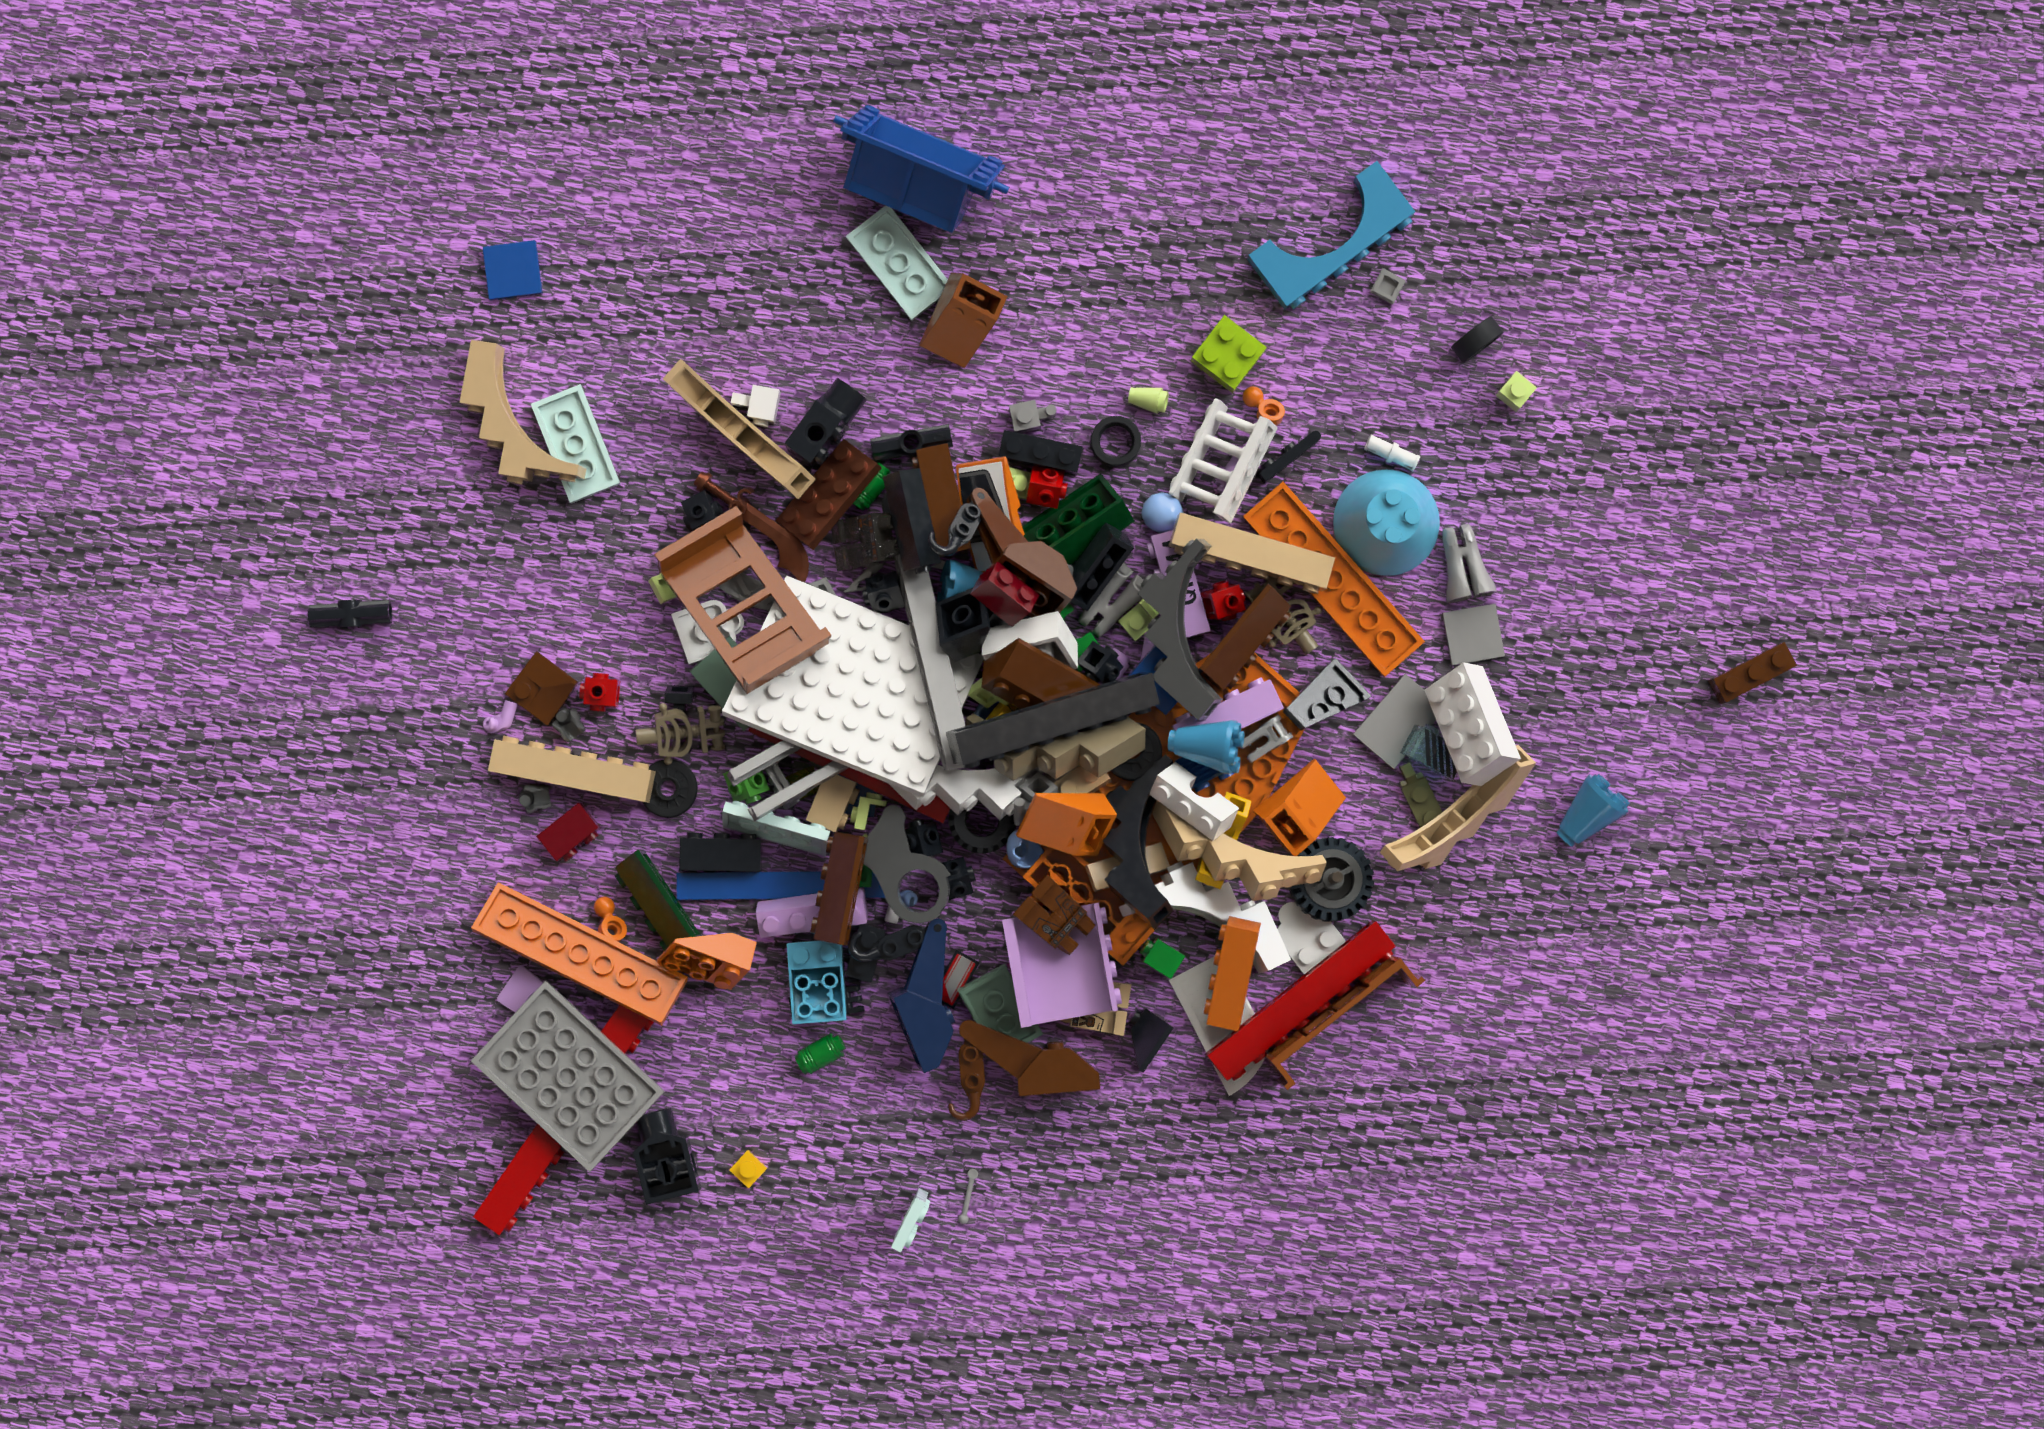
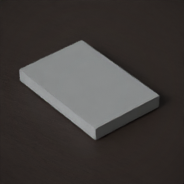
M1404 674L1352 735L1388 766L1395 769L1425 734V728L1428 730L1436 721L1424 689L1407 674Z

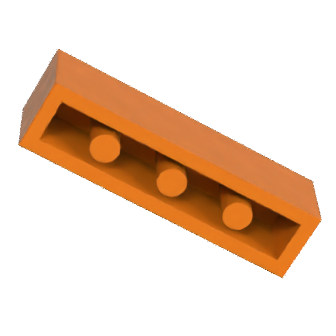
M1229 916L1227 925H1221L1218 940L1223 941L1222 949L1216 950L1213 965L1218 966L1217 974H1211L1208 988L1213 990L1212 999H1206L1204 1014L1208 1015L1207 1025L1239 1031L1261 923Z

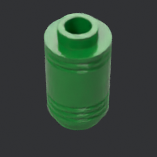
M879 462L877 464L882 469L852 503L861 511H864L866 508L869 509L874 500L885 489L883 476L889 475L890 471Z
M829 1033L802 1048V1050L800 1049L798 1054L795 1055V1059L805 1075L807 1073L813 1074L817 1070L838 1060V1058L843 1057V1050L846 1049V1046L839 1035L834 1036L832 1033Z

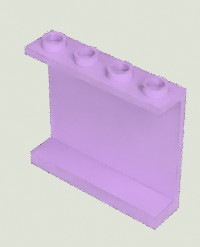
M1099 903L1081 906L1087 911L1086 915L1090 917L1096 926L1087 936L1076 927L1073 928L1068 935L1079 945L1071 955L1064 953L1059 948L1054 949L1017 917L1002 920L1021 1028L1102 1012L1118 1011L1117 1005L1122 1004L1120 989L1114 988L1112 978L1117 977L1115 961L1109 962L1107 951L1112 950L1110 934L1104 935L1103 924L1108 922L1105 907L1100 908Z

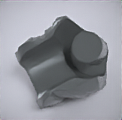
M576 708L560 709L552 724V727L560 732L561 737L568 743L586 731L585 726L580 721V714H578Z
M523 785L518 801L528 814L552 807L548 785Z

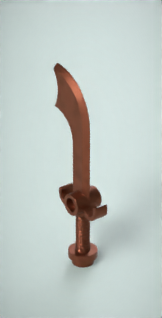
M702 471L693 484L697 487L696 490L702 492L706 489L711 494L713 493L721 501L728 504L729 510L737 506L742 513L743 520L771 538L777 545L780 554L777 567L790 571L797 580L805 583L809 572V560L804 546L797 537L751 506L750 501L743 497V492H747L750 495L755 491L750 487H745L738 492L737 498L733 497V495L728 494V492L711 481L713 478L712 474Z

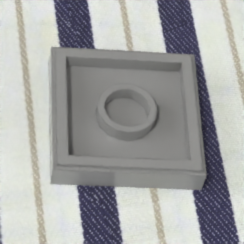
M1496 604L1442 613L1451 666L1459 665L1463 662L1470 663L1505 656Z

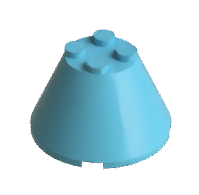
M1376 470L1358 477L1342 492L1334 510L1333 528L1337 543L1361 570L1374 575L1391 576L1414 569L1429 556L1438 538L1440 517L1432 494L1419 480L1401 471Z

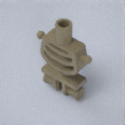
M1267 576V579H1264L1266 581L1264 584L1260 585L1256 582L1254 584L1255 587L1249 592H1244V595L1252 604L1267 584L1271 585L1280 595L1292 588L1293 585H1285L1278 589L1276 587L1278 578ZM1301 599L1288 601L1290 605H1299L1303 609L1293 613L1290 609L1287 611L1291 616L1284 624H1287L1286 626L1289 629L1282 636L1280 634L1282 627L1278 625L1276 629L1273 628L1270 633L1274 635V638L1270 640L1268 646L1274 648L1278 641L1283 645H1287L1292 640H1295L1304 654L1307 655L1319 646L1307 629L1316 623L1314 615L1321 614L1322 608L1317 606L1310 610L1305 601ZM1305 614L1308 617L1300 621H1296L1295 616Z
M661 703L659 705L661 712L654 715L655 727L635 730L637 746L657 743L659 756H666L664 759L666 765L672 763L671 757H682L689 752L693 736H700L702 753H708V739H712V750L719 751L725 749V744H723L725 730L719 729L720 726L724 725V719L721 718L720 713L722 711L721 706L708 707L710 719H705L703 706L697 707L699 724L691 726L688 717L682 710L676 708L667 710V705ZM675 718L681 719L686 726L678 727ZM666 721H670L673 725V728L671 727L669 729L667 727ZM686 737L685 742L680 746V738ZM674 738L672 745L669 747L670 739Z

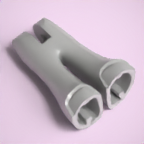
M1469 523L1459 526L1463 543L1461 547H1458L1453 527L1444 528L1442 531L1448 574L1447 603L1465 601L1472 597L1462 558L1465 559L1468 566L1473 598L1497 593L1496 586L1484 566L1474 531Z
M1124 563L1088 611L1083 610L1078 619V622L1086 627L1098 612L1104 616L1101 620H1098L1095 628L1091 631L1097 638L1108 632L1125 612L1143 599L1138 593L1142 589L1141 583L1144 579L1136 574L1111 605H1108L1116 591L1134 573Z

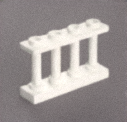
M1215 398L1205 412V419L1201 427L1194 434L1193 444L1189 452L1184 455L1181 463L1182 466L1177 476L1170 483L1169 495L1179 500V502H1182L1187 494L1215 507L1213 513L1220 519L1232 523L1278 427L1271 420L1262 416L1259 417L1256 423L1252 424L1226 413L1228 407L1221 400ZM1224 423L1250 434L1246 446L1241 448L1214 437L1220 424ZM1209 446L1237 457L1238 462L1234 470L1229 472L1202 461ZM1197 471L1225 481L1227 485L1222 495L1217 496L1191 485Z

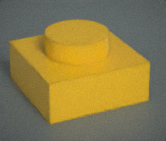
M747 1150L729 1171L747 1188H750L765 1172L767 1167Z

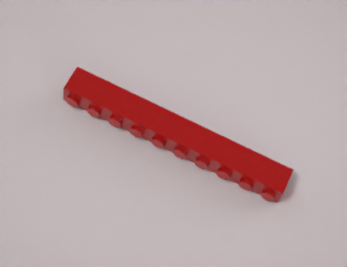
M619 1005L601 1032L622 1052L627 1054L629 1051L633 1054L641 1043V1040L638 1039L639 1035L643 1030L648 1032L655 1022ZM538 1123L473 1216V1218L498 1235H501L505 1230L508 1233L512 1230L518 1221L514 1216L520 1208L525 1210L534 1198L530 1195L534 1187L538 1186L540 1188L549 1176L546 1170L550 1164L556 1165L565 1153L561 1150L562 1146Z

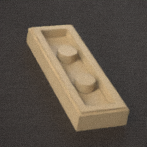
M1162 843L1146 847V859L1150 875L1168 870L1167 867L1170 865ZM1111 857L1085 866L1094 892L1109 888L1104 879L1112 868L1121 864L1116 858Z

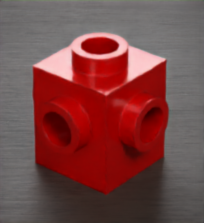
M1033 466L1026 503L1058 509L1059 499H1065L1068 483L1063 482L1065 472L1052 468Z
M1228 580L1212 584V589L1200 592L1207 619L1227 621L1236 618V613L1246 610L1244 605L1245 595L1239 584H1229Z
M593 673L592 678L585 677V683L580 684L579 698L583 699V704L590 706V711L606 712V707L618 708L621 681L609 679V674ZM602 688V694L597 697V689Z

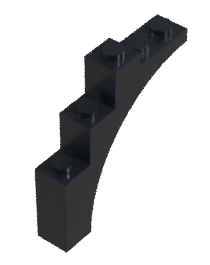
M1166 754L1160 760H1156L1141 778L1136 779L1128 791L1119 785L1115 790L1110 791L1106 795L1107 800L1117 813L1114 822L1119 826L1109 831L1103 843L1108 852L1121 864L1112 868L1104 880L1110 890L1154 930L1174 911L1169 901L1154 885L1146 859L1147 828L1157 801L1149 794L1157 775L1174 763Z

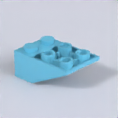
M824 941L787 943L792 1024L847 1020L843 945Z

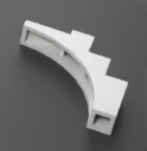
M937 765L924 797L894 785H889L915 810L922 804L927 806L937 795L957 815L964 809L966 811L972 809L979 800L1001 820L1005 815L1011 816L1014 814V800L1021 797L1019 786L1038 771L1041 774L1044 772L1036 767L1012 781L999 773L995 768L989 770L968 771L953 769L945 771L943 766Z
M1182 861L1167 867L1169 873L1160 876L1163 882L1155 886L1169 901L1173 910H1182L1201 916L1220 927L1222 924L1227 925L1229 916L1261 923L1253 965L1258 973L1269 971L1291 960L1265 901L1255 904L1251 900L1239 906L1229 882L1223 883L1221 889L1208 885L1203 887L1202 882L1195 880L1197 871L1193 862L1183 865ZM1126 904L1119 907L1123 917L1135 913Z

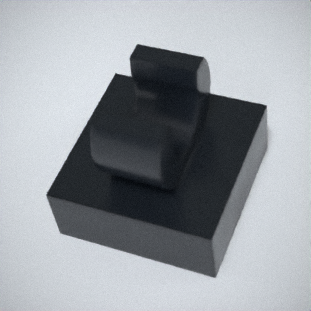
M668 685L665 691V703H674L673 709H680L685 713L686 704H692L694 686Z

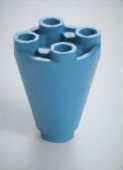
M1235 720L1180 727L1177 730H1170L1168 751L1219 772L1232 775V773H1239L1241 760L1240 757H1237L1238 747H1243L1245 733L1241 731V723Z
M1589 774L1585 778L1559 825L1560 829L1557 831V834L1571 847L1575 843L1583 842L1628 813L1627 806L1630 802L1619 792L1616 794L1609 790L1608 787L1611 784L1600 774H1595L1594 776Z

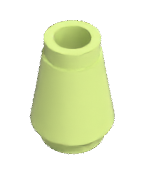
M1131 387L1128 403L1156 414L1158 412L1164 413L1168 404L1169 392L1163 391V388Z

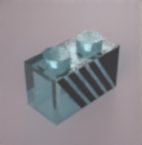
M1425 724L1424 727L1414 725L1400 753L1434 773L1454 780L1457 770L1444 738L1438 735L1440 730L1429 724Z

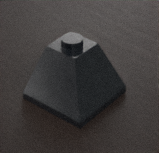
M1144 1008L1142 1012L1137 1009L1129 1021L1133 1025L1130 1033L1137 1068L1143 1073L1174 1028L1147 1008Z

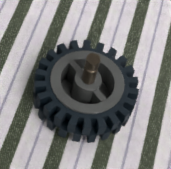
M1322 838L1311 843L1298 855H1323L1327 862L1320 881L1311 884L1294 885L1289 890L1291 896L1293 895L1295 899V904L1302 908V912L1311 915V918L1320 919L1324 922H1336L1347 919L1357 914L1361 908H1364L1367 900L1371 897V889L1374 887V881H1372L1374 871L1370 868L1369 864L1371 862L1369 858L1366 859L1364 856L1365 852L1362 849H1358L1353 842L1349 843L1343 838Z

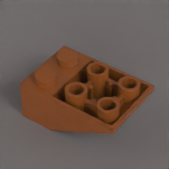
M950 273L919 346L965 368L998 320L1008 296L964 273Z

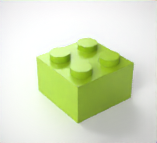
M1224 315L1192 356L1190 362L1233 394L1264 354L1267 347Z

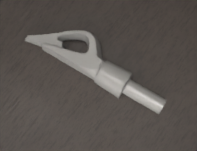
M889 547L878 560L872 561L865 571L843 592L849 593L866 590V586L858 587L859 583L866 578L872 577L884 567L882 564L894 551Z

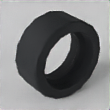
M1490 316L1463 335L1451 348L1462 363H1466L1497 340L1504 331L1494 318Z
M1109 416L1102 419L1095 426L1091 435V449L1095 458L1101 464L1111 468L1130 464L1137 457L1141 447V434L1138 427L1130 419L1123 416ZM1112 426L1124 428L1129 432L1132 439L1130 450L1121 457L1107 455L1100 446L1102 433Z

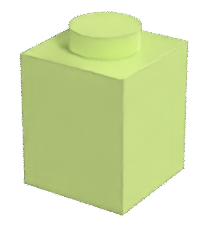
M1516 371L1495 396L1517 412L1537 387Z

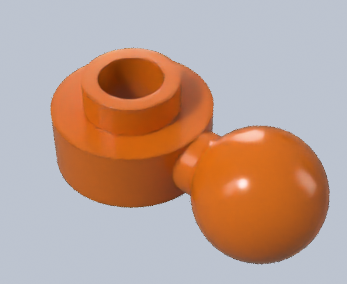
M1250 386L1245 389L1242 396L1243 402L1248 407L1258 408L1257 419L1262 416L1278 426L1285 414L1284 406L1274 399L1264 400L1262 390L1256 386Z
M606 896L600 897L594 903V912L603 918L598 927V932L620 942L627 933V926L621 918L613 916L615 910L614 901ZM607 929H612L614 935L610 934Z

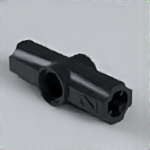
M949 424L919 430L909 429L903 433L870 439L875 462L904 456H916L917 449L948 443L949 448L953 447ZM910 436L916 437L919 440V445L915 449H907L904 446L905 440Z
M341 600L338 603L309 605L308 609L310 628L339 627L347 629L348 627L356 626L362 628L363 625L391 624L393 618L390 600L362 602V600Z

